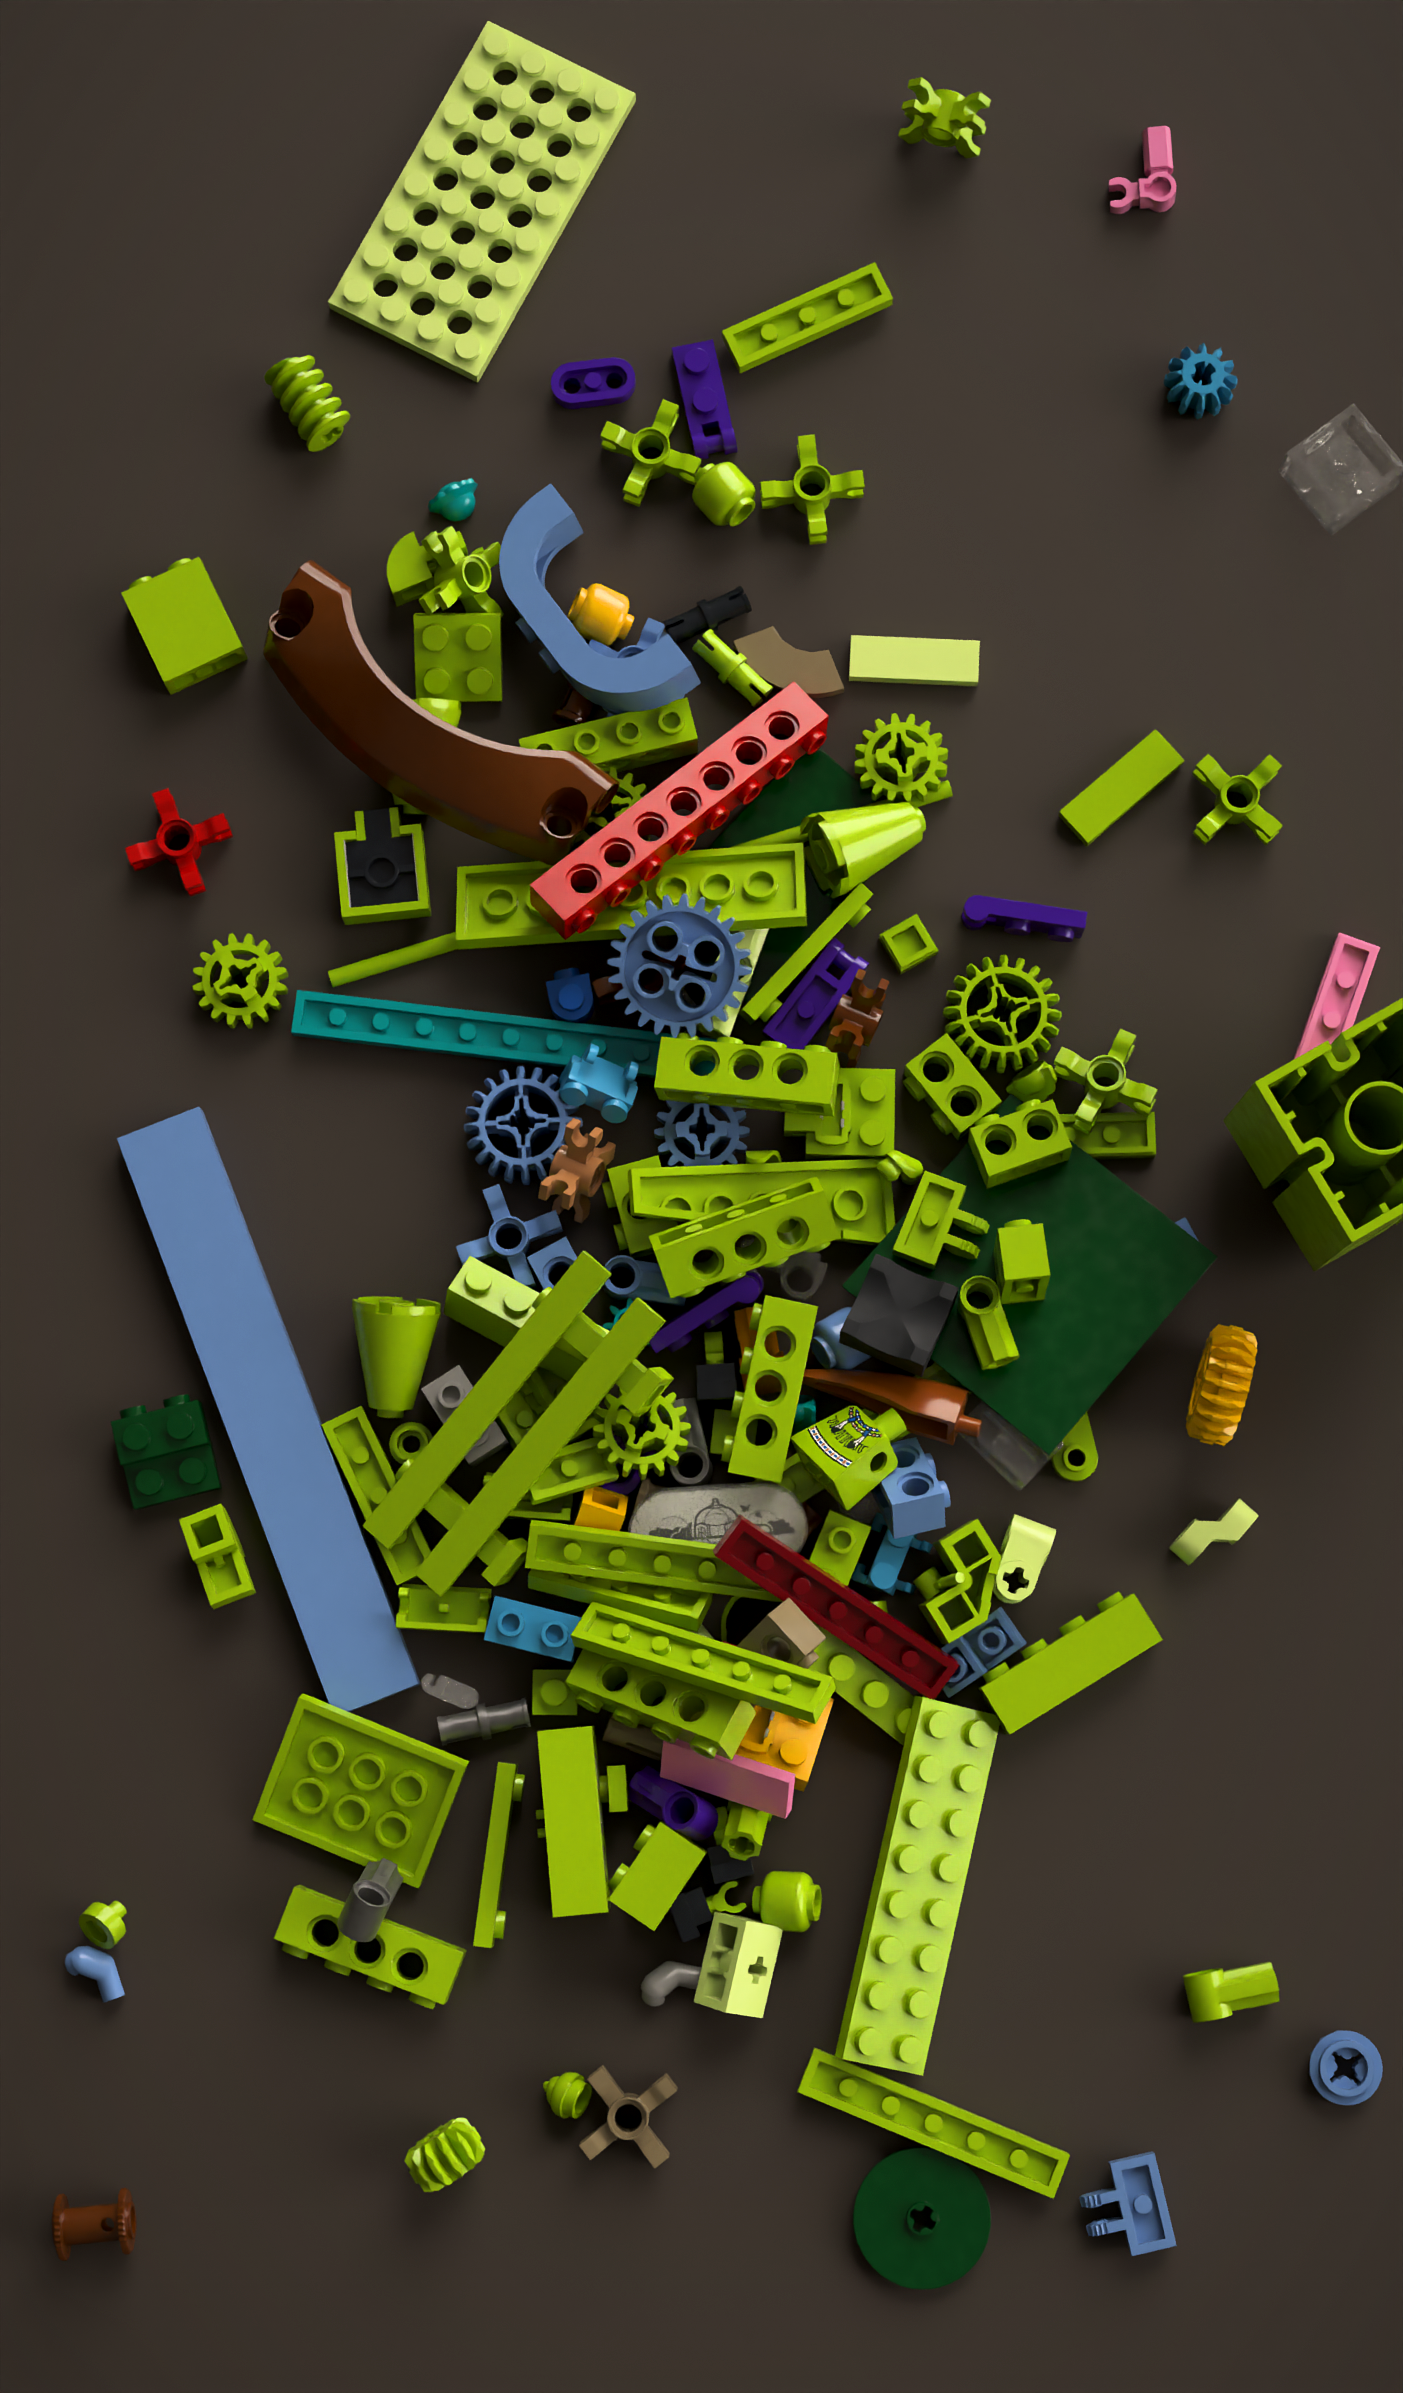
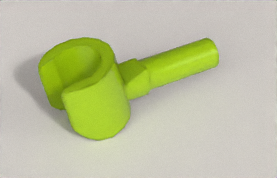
M932 1567L917 1577L913 1583L926 1601H929L948 1587L963 1583L965 1576L961 1572L941 1576L936 1568Z

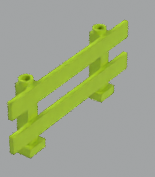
M586 1251L581 1252L553 1289L547 1287L537 1296L532 1304V1307L535 1309L532 1315L416 1459H408L395 1474L398 1482L362 1525L387 1549H391L423 1508L449 1531L415 1571V1574L440 1597L444 1596L475 1556H478L488 1565L481 1575L494 1587L508 1583L526 1561L528 1542L523 1537L508 1540L497 1529L615 1384L627 1393L621 1403L635 1415L646 1413L674 1379L662 1367L647 1369L636 1359L666 1322L639 1297L633 1301L608 1334L582 1312L612 1275ZM563 1337L585 1356L587 1360L474 1500L468 1504L445 1481L559 1339Z

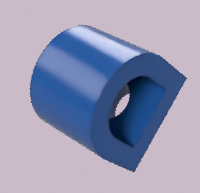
M568 968L555 972L553 974L554 980L546 982L554 1017L558 1021L586 1023L594 1012V998L589 973L580 975L578 968Z

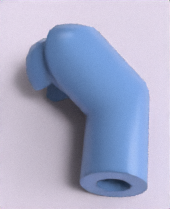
M78 1946L67 1954L65 1958L67 1971L74 1976L81 1974L96 1980L103 2003L125 1995L114 1959L109 1954L90 1946Z

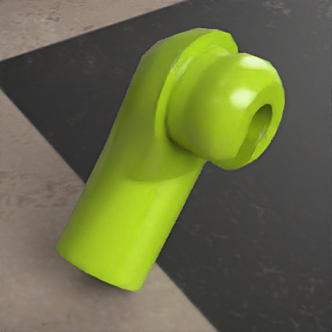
M897 1150L886 1153V1158L878 1163L879 1172L883 1173L888 1181H896L900 1175L902 1182L913 1185L920 1180L923 1173V1166L919 1160Z

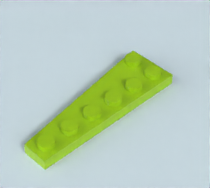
M885 1158L632 1168L628 1171L631 1216L689 1222L817 1176L825 1191L840 1236L839 1239L834 1241L878 1246L895 1226L892 1181H888L886 1176L878 1170V1163ZM788 1219L783 1221L777 1231L781 1233L790 1232L797 1225V1220Z

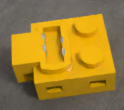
M830 1698L816 1724L756 1705L754 1707L756 1714L735 1754L794 1773V1789L804 1792L834 1699Z

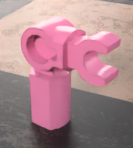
M1147 127L1143 130L1144 174L1148 178H1140L1138 182L1134 183L1122 177L1110 179L1109 192L1121 191L1125 194L1122 200L1110 201V213L1123 214L1132 206H1139V209L1149 208L1154 212H1164L1173 206L1177 185L1175 179L1171 176L1173 172L1171 130L1169 127Z

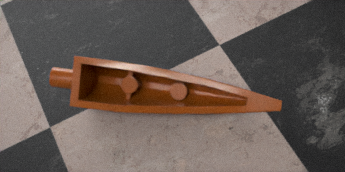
M805 1369L802 1384L847 1400L877 1415H881L890 1408H893L902 1418L907 1431L950 1445H954L958 1432L977 1438L979 1436L982 1420L964 1415L970 1392L966 1388L923 1378L865 1370Z

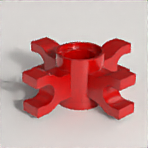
M169 788L152 793L162 824L157 831L156 839L125 848L131 866H133L136 872L167 859L171 864L178 866L183 884L190 897L205 892L206 888L196 860L201 854L202 846L233 837L224 813L192 826L188 821L180 818L174 797L170 793ZM185 834L190 836L189 843L184 849L179 851L169 849V843L176 835Z

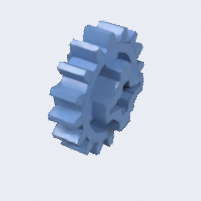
M666 1101L668 1108L671 1110L670 1113L658 1112L657 1120L664 1124L665 1127L655 1129L654 1136L655 1138L665 1140V1143L661 1144L657 1149L659 1155L671 1154L667 1163L668 1167H677L679 1164L682 1166L738 1164L733 1154L735 1152L746 1153L747 1146L739 1141V1138L750 1135V1128L739 1126V1123L746 1118L745 1110L734 1112L732 1110L734 1107ZM694 1106V1113L685 1122L674 1124L683 1111ZM709 1106L721 1111L729 1123L727 1121H718L709 1112ZM700 1115L704 1116V1124H706L707 1131L714 1132L707 1134V1141L704 1142L703 1151L700 1150V1142L697 1135L690 1134V1132L697 1131V1124H700ZM730 1142L724 1152L710 1159V1153L718 1144ZM675 1143L688 1146L695 1153V1160L682 1154Z

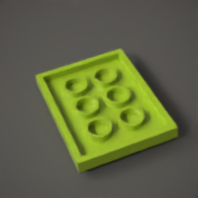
M302 1693L296 1703L252 1820L365 1867L368 1862H377L385 1858L397 1864V1870L403 1877V1883L419 1889L469 1761Z

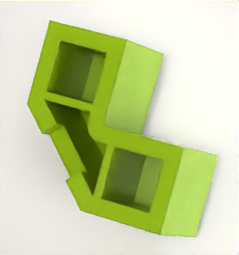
M978 1519L968 1521L933 1543L934 1548L950 1574L961 1572L965 1576L963 1583L950 1586L944 1591L939 1592L929 1601H924L918 1605L941 1644H950L988 1619L996 1575H998L1002 1557Z

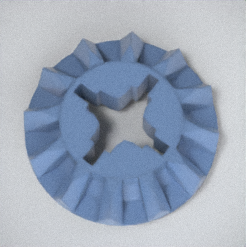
M1336 2030L1320 2038L1318 2044L1310 2053L1308 2074L1317 2092L1335 2104H1359L1371 2097L1381 2082L1383 2072L1381 2056L1375 2045L1368 2038L1357 2032ZM1334 2052L1346 2060L1360 2054L1351 2067L1355 2073V2078L1358 2080L1357 2083L1344 2075L1330 2080L1338 2068L1332 2055Z

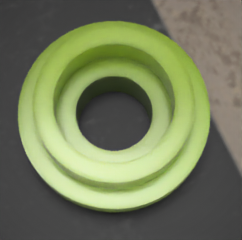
M407 1422L401 1424L393 1431L390 1437V1452L394 1459L403 1465L410 1458L416 1459L433 1436L420 1423ZM409 1437H417L420 1440V1448L414 1453H408L404 1449V1442Z

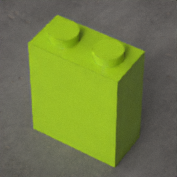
M200 557L193 560L190 558L178 560L168 567L167 572L154 578L151 576L139 578L129 585L128 590L121 592L170 695L248 659Z

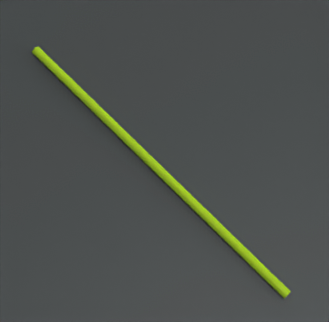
M949 781L940 782L938 792L927 788V801L924 803L917 796L911 797V805L913 808L952 797L953 794ZM887 799L861 807L887 804ZM896 799L895 803L903 802V800ZM800 826L728 848L803 843L809 841L808 833L800 835ZM456 932L329 970L328 974L332 987L457 950Z

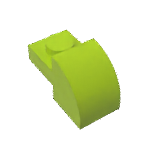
M414 531L397 542L387 562L388 583L397 607L418 599L435 588L432 575L435 573L439 563L426 551L424 546H419ZM457 531L460 548L464 555L468 556L467 547L461 532Z
M222 1504L179 1519L192 1560L197 1565L210 1606L213 1609L256 1593L244 1559L246 1556L239 1537Z

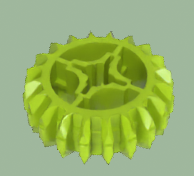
M1001 955L998 967L994 968L992 960L989 957H984L982 960L983 972L975 965L969 964L966 972L970 980L957 975L953 983L960 991H947L946 1000L956 1006L945 1007L943 1009V1017L956 1019V1021L950 1022L945 1026V1033L951 1035L960 1033L961 1035L954 1040V1043L959 1049L965 1045L969 1047L965 1054L969 1061H972L976 1054L982 1056L979 1068L982 1070L987 1069L990 1060H995L997 1073H1003L1006 1067V1060H1010L1013 1069L1020 1071L1023 1067L1022 1055L1029 1063L1035 1064L1039 1058L1034 1047L1041 1052L1047 1053L1051 1048V1044L1045 1037L1056 1038L1059 1029L1048 1022L1059 1021L1062 1017V1012L1048 1007L1057 1004L1060 997L1055 993L1044 994L1051 987L1052 981L1050 978L1044 979L1039 983L1035 980L1040 972L1038 966L1032 967L1028 974L1022 971L1025 965L1023 958H1018L1014 968L1008 967L1007 955ZM1000 982L1010 983L1021 988L1031 999L1027 997H1011ZM986 985L989 1005L977 1010L975 1015L967 1017V1002L975 991ZM997 1002L999 1006L1005 1007L1004 1011L1008 1008L1012 1012L1007 1021V1026L1006 1022L999 1021L1000 1017L997 1020L993 1017ZM1037 1012L1035 1031L1026 1040L1018 1043L1016 1038V1022L1026 1018L1029 1013ZM977 1028L978 1031L991 1030L995 1032L1001 1044L1005 1046H997L984 1041L973 1029Z

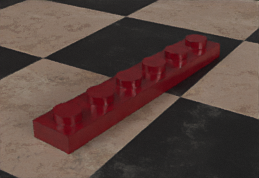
M740 1514L713 1549L714 1555L783 1602L790 1598L810 1620L929 1699L934 1700L960 1666L955 1658Z

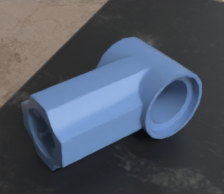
M619 1255L611 1258L604 1267L609 1272L615 1268L624 1267L629 1269L634 1276V1282L627 1288H617L608 1279L602 1287L611 1298L617 1300L632 1298L635 1300L639 1297L646 1302L678 1307L685 1306L686 1298L680 1296L670 1298L657 1263L638 1261L626 1255Z

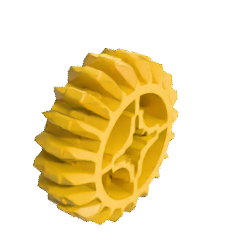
M1218 1324L1210 1332L1205 1348L1202 1351L1200 1362L1198 1363L1188 1405L1186 1429L1189 1437L1200 1439L1199 1442L1210 1445L1215 1443L1225 1446L1233 1439L1238 1423L1241 1421V1415L1245 1407L1256 1363L1257 1340L1254 1333L1247 1332L1241 1327L1233 1325L1228 1327Z

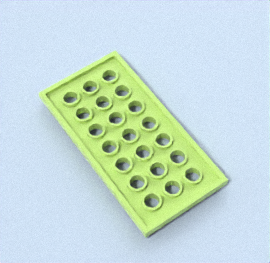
M487 21L329 299L330 309L478 383L635 104L636 93ZM501 70H511L517 75L516 80L510 85H500L494 80V77ZM538 88H547L554 93L553 98L544 104L533 101L531 95ZM488 104L497 109V114L490 120H480L474 115L475 110L481 105ZM583 106L589 109L591 115L585 121L575 122L568 117V112L573 107ZM518 123H528L534 128L533 134L524 139L513 136L511 130ZM464 139L472 140L478 145L476 151L470 155H460L454 148L459 141ZM556 141H564L571 146L570 152L563 157L551 155L548 152V148ZM498 158H508L515 164L513 169L505 174L496 173L491 166ZM450 174L456 177L458 182L453 189L443 191L434 185L436 179L441 175ZM536 176H545L552 182L549 189L544 192H535L529 188L528 184ZM479 193H489L495 198L494 203L486 209L474 207L471 201ZM421 210H433L438 215L437 220L429 226L419 225L414 219ZM517 211H525L532 217L530 223L521 228L512 226L508 219ZM459 228H468L475 233L473 240L467 244H457L451 237ZM402 245H412L418 250L416 257L410 261H400L394 256L396 250ZM504 246L511 250L512 255L506 262L496 263L488 257L490 251L495 247ZM440 263H448L455 268V272L450 278L439 280L431 274L433 268ZM383 280H391L398 285V288L393 295L382 297L375 293L376 285ZM479 281L486 282L492 287L491 293L481 299L472 297L468 292L471 285ZM422 298L430 299L435 304L433 311L424 316L417 315L411 310L414 302ZM457 317H465L472 322L470 330L464 334H455L448 327L450 322Z

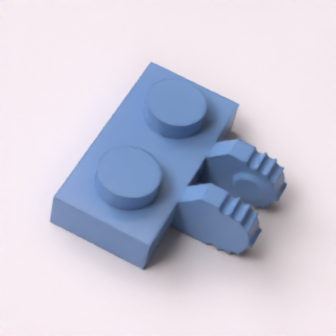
M1153 2151L1108 2161L1114 2188L1097 2190L1082 2194L1079 2197L1081 2207L1095 2208L1102 2206V2204L1117 2201L1121 2217L1102 2218L1092 2221L1086 2225L1088 2236H1099L1124 2230L1131 2256L1177 2246Z

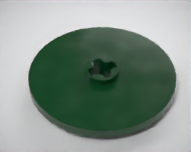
M910 2147L889 2154L867 2173L855 2198L853 2225L861 2252L880 2275L902 2287L919 2290L935 2289L960 2279L977 2263L988 2242L991 2227V2211L982 2183L965 2162L930 2147ZM925 2206L930 2207L929 2215L934 2221L930 2227L923 2224L919 2230L913 2228L915 2221L910 2215L913 2209L922 2211Z

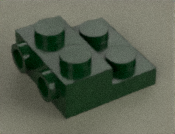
M189 1394L164 1399V1408L147 1412L145 1405L119 1411L121 1419L111 1421L120 1465L124 1467L134 1510L222 1489L203 1403L199 1400L190 1401Z

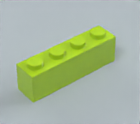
M469 1256L448 1287L443 1314L506 1347L535 1311L532 1304L540 1293ZM599 1326L602 1330H604V1331L608 1334L609 1330H607V1329H605V1328ZM561 1337L539 1366L569 1382L587 1358Z
M1119 1591L1096 1605L1100 1610L1099 1614L1087 1621L1084 1620L1082 1615L1077 1616L1058 1628L1063 1636L1047 1645L1042 1638L1020 1652L1024 1660L1009 1669L1006 1662H1003L982 1675L986 1684L979 1687L978 1690L993 1714L998 1718L1006 1735L1014 1733L1163 1640L1134 1593L1124 1598Z

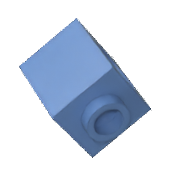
M564 1237L528 1256L527 1259L544 1290L547 1287L552 1289L554 1287L549 1280L551 1272L559 1266L570 1267L577 1259V1256L568 1239Z

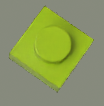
M533 1670L532 1715H578V1703L575 1701L577 1696L565 1682L571 1670Z
M626 1765L607 1766V1775L599 1776L600 1803H609V1812L629 1810Z

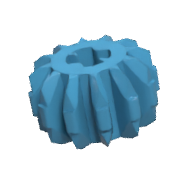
M1204 343L1199 345L1196 354L1186 346L1181 351V359L1174 357L1170 360L1168 365L1170 373L1165 375L1163 384L1171 389L1167 395L1168 403L1181 401L1178 409L1180 415L1187 412L1188 408L1194 409L1195 418L1198 420L1202 418L1204 409L1215 416L1221 409L1220 404H1230L1233 398L1230 390L1235 389L1238 379L1237 376L1230 374L1234 367L1233 360L1220 362L1223 353L1221 348L1216 349L1211 355L1207 353ZM1198 377L1199 383H1195L1193 378ZM1202 379L1206 380L1208 384L1202 385Z

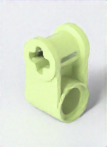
M1013 1514L1000 1549V1556L1002 1558L993 1587V1593L997 1599L1004 1603L1015 1604L1031 1595L1041 1568L1044 1566L1051 1550L1056 1529ZM1015 1571L1019 1573L1018 1581L1024 1584V1588H1018L1011 1593L1007 1591L1009 1583L1004 1581L1003 1577H1008Z

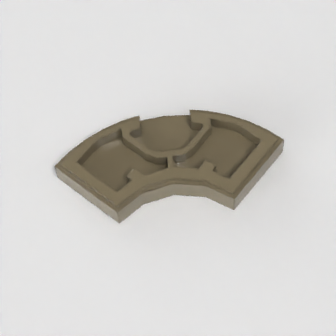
M774 626L733 641L737 655L742 653L747 658L745 663L769 685L779 690H783L794 681L810 698H824L844 693L843 683L829 650L808 652L795 649L781 639Z

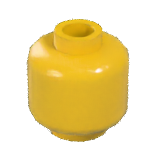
M599 583L592 584L587 589L582 587L579 589L567 616L569 620H572L573 626L583 638L589 641L593 639L606 646H610L617 637L624 640L634 621V616L628 614L629 599L625 595Z

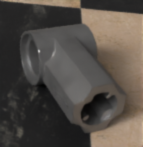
M682 1398L675 1400L673 1407H686V1416L680 1422L690 1423L691 1429L690 1434L680 1436L688 1441V1447L686 1452L675 1450L679 1456V1462L675 1467L670 1465V1471L682 1487L689 1490H698L706 1486L711 1480L713 1465L708 1454L697 1399ZM659 1410L662 1423L669 1425V1429H671L667 1417ZM689 1457H698L703 1461L701 1473L694 1478H685L680 1474L682 1462Z
M385 1858L377 1862H368L359 1880L353 1885L338 1918V1928L345 1936L358 1942H369L375 1938L403 1881V1877L397 1870V1864Z

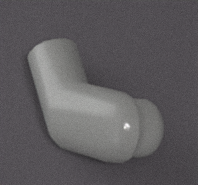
M674 1961L662 1963L647 1974L642 1981L641 1996L643 2001L650 2006H660L665 2001L664 1997L678 1986L696 1990L702 1967Z

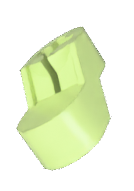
M1238 1498L1217 1521H1198L1195 1518L1174 1540L1169 1549L1189 1566L1211 1542H1228L1233 1545L1249 1529L1259 1515Z

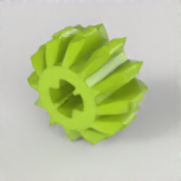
M466 2118L451 2119L446 2124L440 2125L437 2129L428 2133L408 2150L405 2163L410 2169L409 2174L424 2192L441 2190L458 2178L463 2177L465 2173L473 2169L482 2160L485 2147L480 2140L481 2136Z

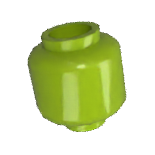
M722 462L717 465L710 463L696 474L694 478L696 485L692 493L693 501L713 524L717 526H737L747 519L756 505L754 501L755 487L733 463Z
M771 1871L765 1876L762 1886H755L752 1897L753 1912L760 1914L761 1920L765 1924L777 1926L786 1932H804L810 1927L812 1921L817 1922L820 1917L822 1905L821 1888L813 1883L812 1878L807 1873Z

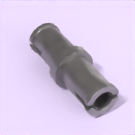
M525 1698L490 1707H485V1703L476 1705V1710L437 1717L442 1746L447 1745V1743L482 1736L483 1740L492 1739L491 1734L521 1727H531Z

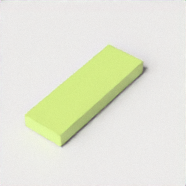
M851 635L849 681L977 687L980 641Z

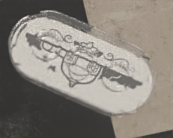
M761 1481L673 1487L657 1490L646 1496L637 1505L630 1519L628 1532L718 1544L740 1514L799 1553L806 1543L808 1521L805 1509L794 1493L779 1484Z

